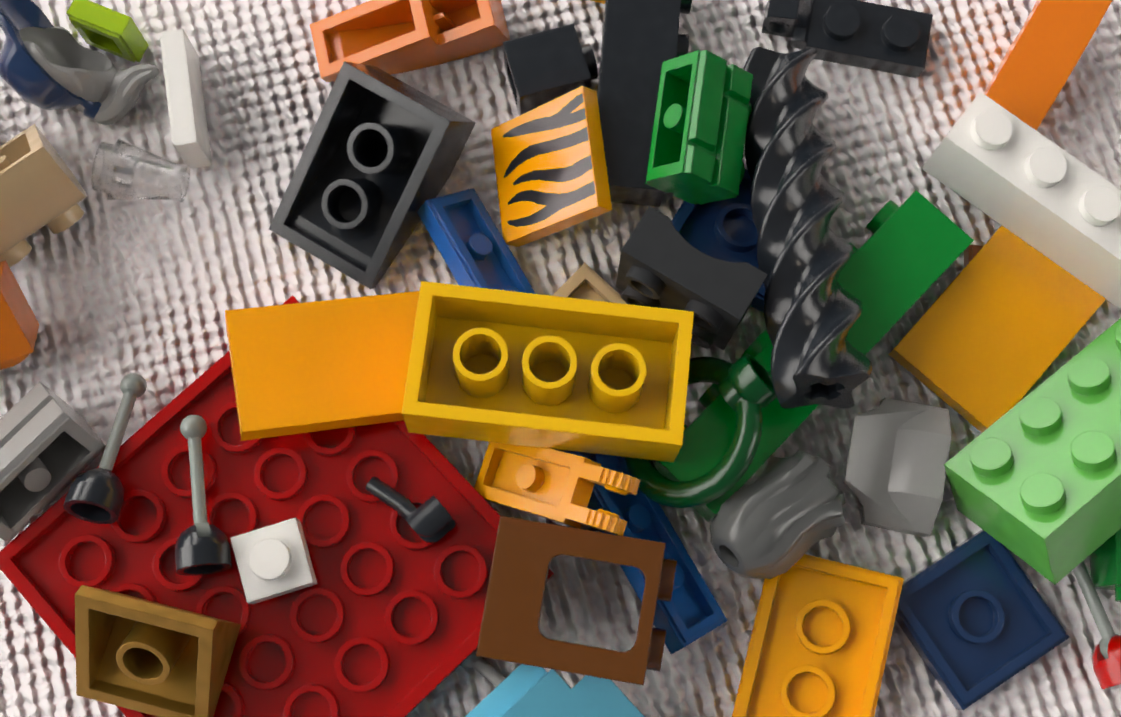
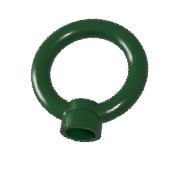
M746 353L734 364L709 356L690 358L688 386L696 383H713L718 385L722 397L736 414L733 439L725 455L713 469L703 476L689 481L679 482L667 479L657 471L652 460L625 457L630 476L641 480L639 490L649 499L672 508L683 509L702 506L729 491L748 470L761 440L763 429L762 408L777 399L771 375L752 355Z

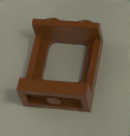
M500 516L476 656L644 686L647 669L659 672L661 670L666 629L654 628V618L657 600L671 602L677 560L664 558L666 543ZM566 555L632 566L643 572L645 587L635 645L630 650L616 651L549 639L542 634L540 618L549 565L555 557Z

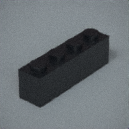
M605 0L597 98L612 203L660 207L665 192L645 184L661 68L664 61L688 54L689 34H679L678 31L680 13L690 14L692 0Z

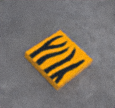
M581 86L491 129L502 234L507 245L520 247L612 211L597 91Z

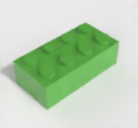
M1121 318L944 464L957 510L1054 585L1121 529Z

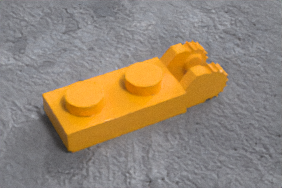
M489 442L474 489L485 500L579 529L583 524L601 531L623 536L627 521L621 519L618 514L603 509L592 510L587 508L595 484L604 486L606 490L621 495H636L641 480L618 471L600 467L601 464L588 458L559 450Z

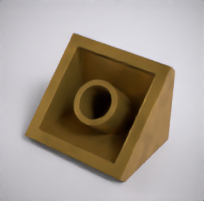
M81 585L75 593L76 695L158 717H213L241 624L114 591Z

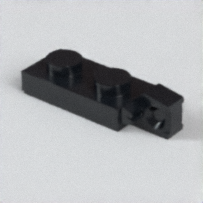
M769 0L765 9L762 33L792 38L790 46L801 50L815 48L818 53L814 59L916 78L920 77L925 69L933 14L858 0Z

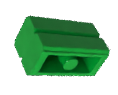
M696 50L663 62L645 184L665 193H673V196L691 204L702 205L737 197L739 185L745 172L743 153L747 124L752 112V106L749 101L753 74L734 64L727 65V60L708 50Z

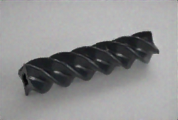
M756 47L751 51L743 70L753 74L749 101L752 106V112L746 129L744 153L747 170L752 180L750 200L752 215L759 233L757 241L759 270L768 274L763 282L766 289L763 312L767 333L773 345L771 352L773 388L780 406L784 409L814 404L848 409L855 405L851 393L852 390L867 380L873 369L871 361L846 339L849 330L860 317L863 307L862 302L843 289L837 281L840 272L851 259L854 251L852 245L836 235L829 227L831 217L843 203L845 196L844 192L827 182L820 173L824 162L837 146L836 141L819 132L812 123L816 112L829 98L828 92L813 85L805 76L810 62L817 55L818 51L815 48H808L784 54Z

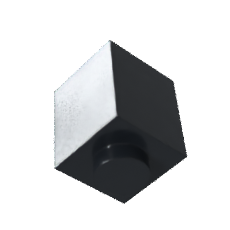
M574 23L503 42L505 71L519 116L581 86L590 89L591 81L598 79V68L590 43L580 45Z

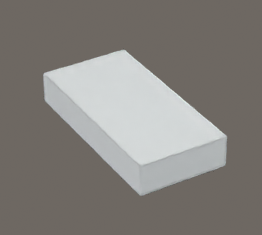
M184 29L164 31L162 36H160L172 145L191 169L212 166L199 56Z

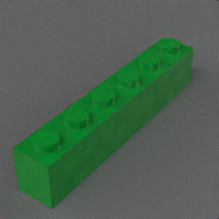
M917 190L900 207L892 200L882 207L865 227L873 235L860 249L849 242L853 246L854 254L840 272L837 281L843 289L862 302L863 311L849 330L846 339L864 355L881 340L974 241ZM767 329L751 343L741 357L746 353L752 355L771 375V352L773 345ZM712 384L698 400L705 410L689 426L684 422L683 444L674 463L655 462L654 466L657 471L667 479L682 482L699 478L713 469L728 450L735 432L736 414L724 400L716 384ZM775 399L768 406L762 408L763 429L761 440L748 470L725 494L710 503L693 508L709 522L719 512L721 505L752 477L819 404L784 409L780 406L778 399Z

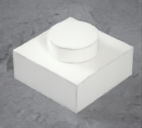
M292 518L230 538L247 603L256 604L317 584L299 519Z

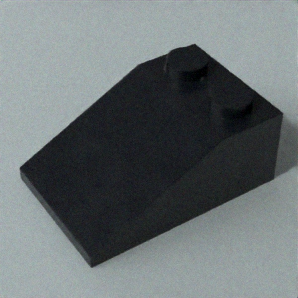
M344 61L269 230L367 288H376L421 221L417 213L425 200L436 198L449 179L476 122L375 66Z

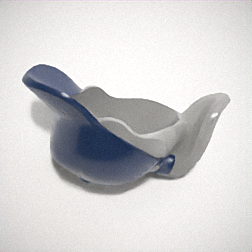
M0 0V27L6 36L0 53V76L28 103L46 110L76 108L83 112V115L95 120L97 123L110 125L120 121L136 104L145 84L160 73L156 66L150 64H138L118 72L107 56L81 46L67 29L58 26L54 27L33 1Z

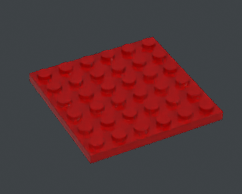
M292 295L282 305L300 302ZM228 351L120 446L112 472L120 478L125 491L124 502L116 522L97 524L74 517L64 509L66 493L0 551V570L75 658V593L81 585L114 591L241 624L213 717H407L477 650L500 515L424 434L408 433L404 420L241 441L230 353ZM189 415H199L207 423V432L201 438L207 521L209 524L221 529L227 536L232 567L226 571L197 576L177 574L175 564L176 541L184 530L194 525L188 439L180 431L182 420ZM376 476L409 499L416 508L434 495L456 522V526L439 541L427 543L419 537L404 518L398 515L397 511L365 489L366 485L372 477ZM292 518L299 519L317 584L256 604L247 603L230 538ZM550 568L548 571L547 582L554 576V573ZM117 706L126 717H158Z

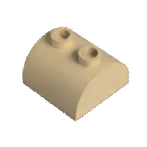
M35 124L0 146V262L6 260L9 267L21 261L32 250L26 238L47 225L53 234H58L71 227L84 215V211L77 203L86 198L87 194L66 163Z

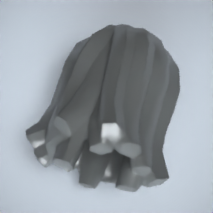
M798 450L791 457L779 458L771 456L764 471L755 482L736 491L721 505L709 528L710 542L718 557L729 569L742 577L771 579L786 573L814 544L821 539L832 537L837 527L845 525V517L842 506L846 503L844 492L837 488L829 477L832 467L826 460L819 456L814 457L801 450Z

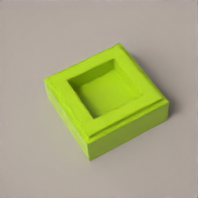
M73 0L66 13L87 44L135 63L136 61L140 63L149 46L131 17L92 1Z

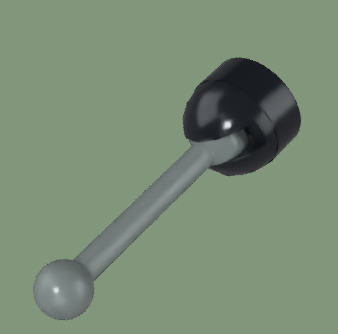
M130 373L121 380L120 389L123 397L99 468L80 474L70 485L63 506L69 514L76 518L97 524H111L118 520L124 502L125 489L120 478L112 472L136 398L141 397L147 388L146 380L140 374Z
M189 415L182 420L180 431L188 439L194 525L184 530L176 541L175 564L177 574L197 576L226 571L232 567L227 536L221 529L209 524L207 521L201 438L207 432V423L199 415Z

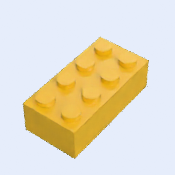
M421 281L401 413L408 433L674 463L683 444L694 312Z

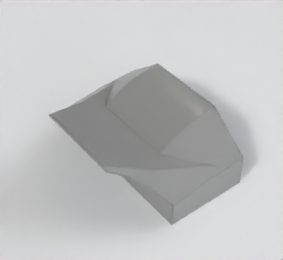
M884 398L880 401L878 408L854 415L844 483L855 493L863 506L861 524L921 537L931 535L943 500L946 479L944 464L949 458L952 437L949 409Z

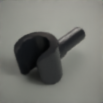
M376 476L372 477L366 485L365 489L397 511L398 515L404 518L419 537L427 543L439 541L456 526V522L434 495L416 508L409 499Z

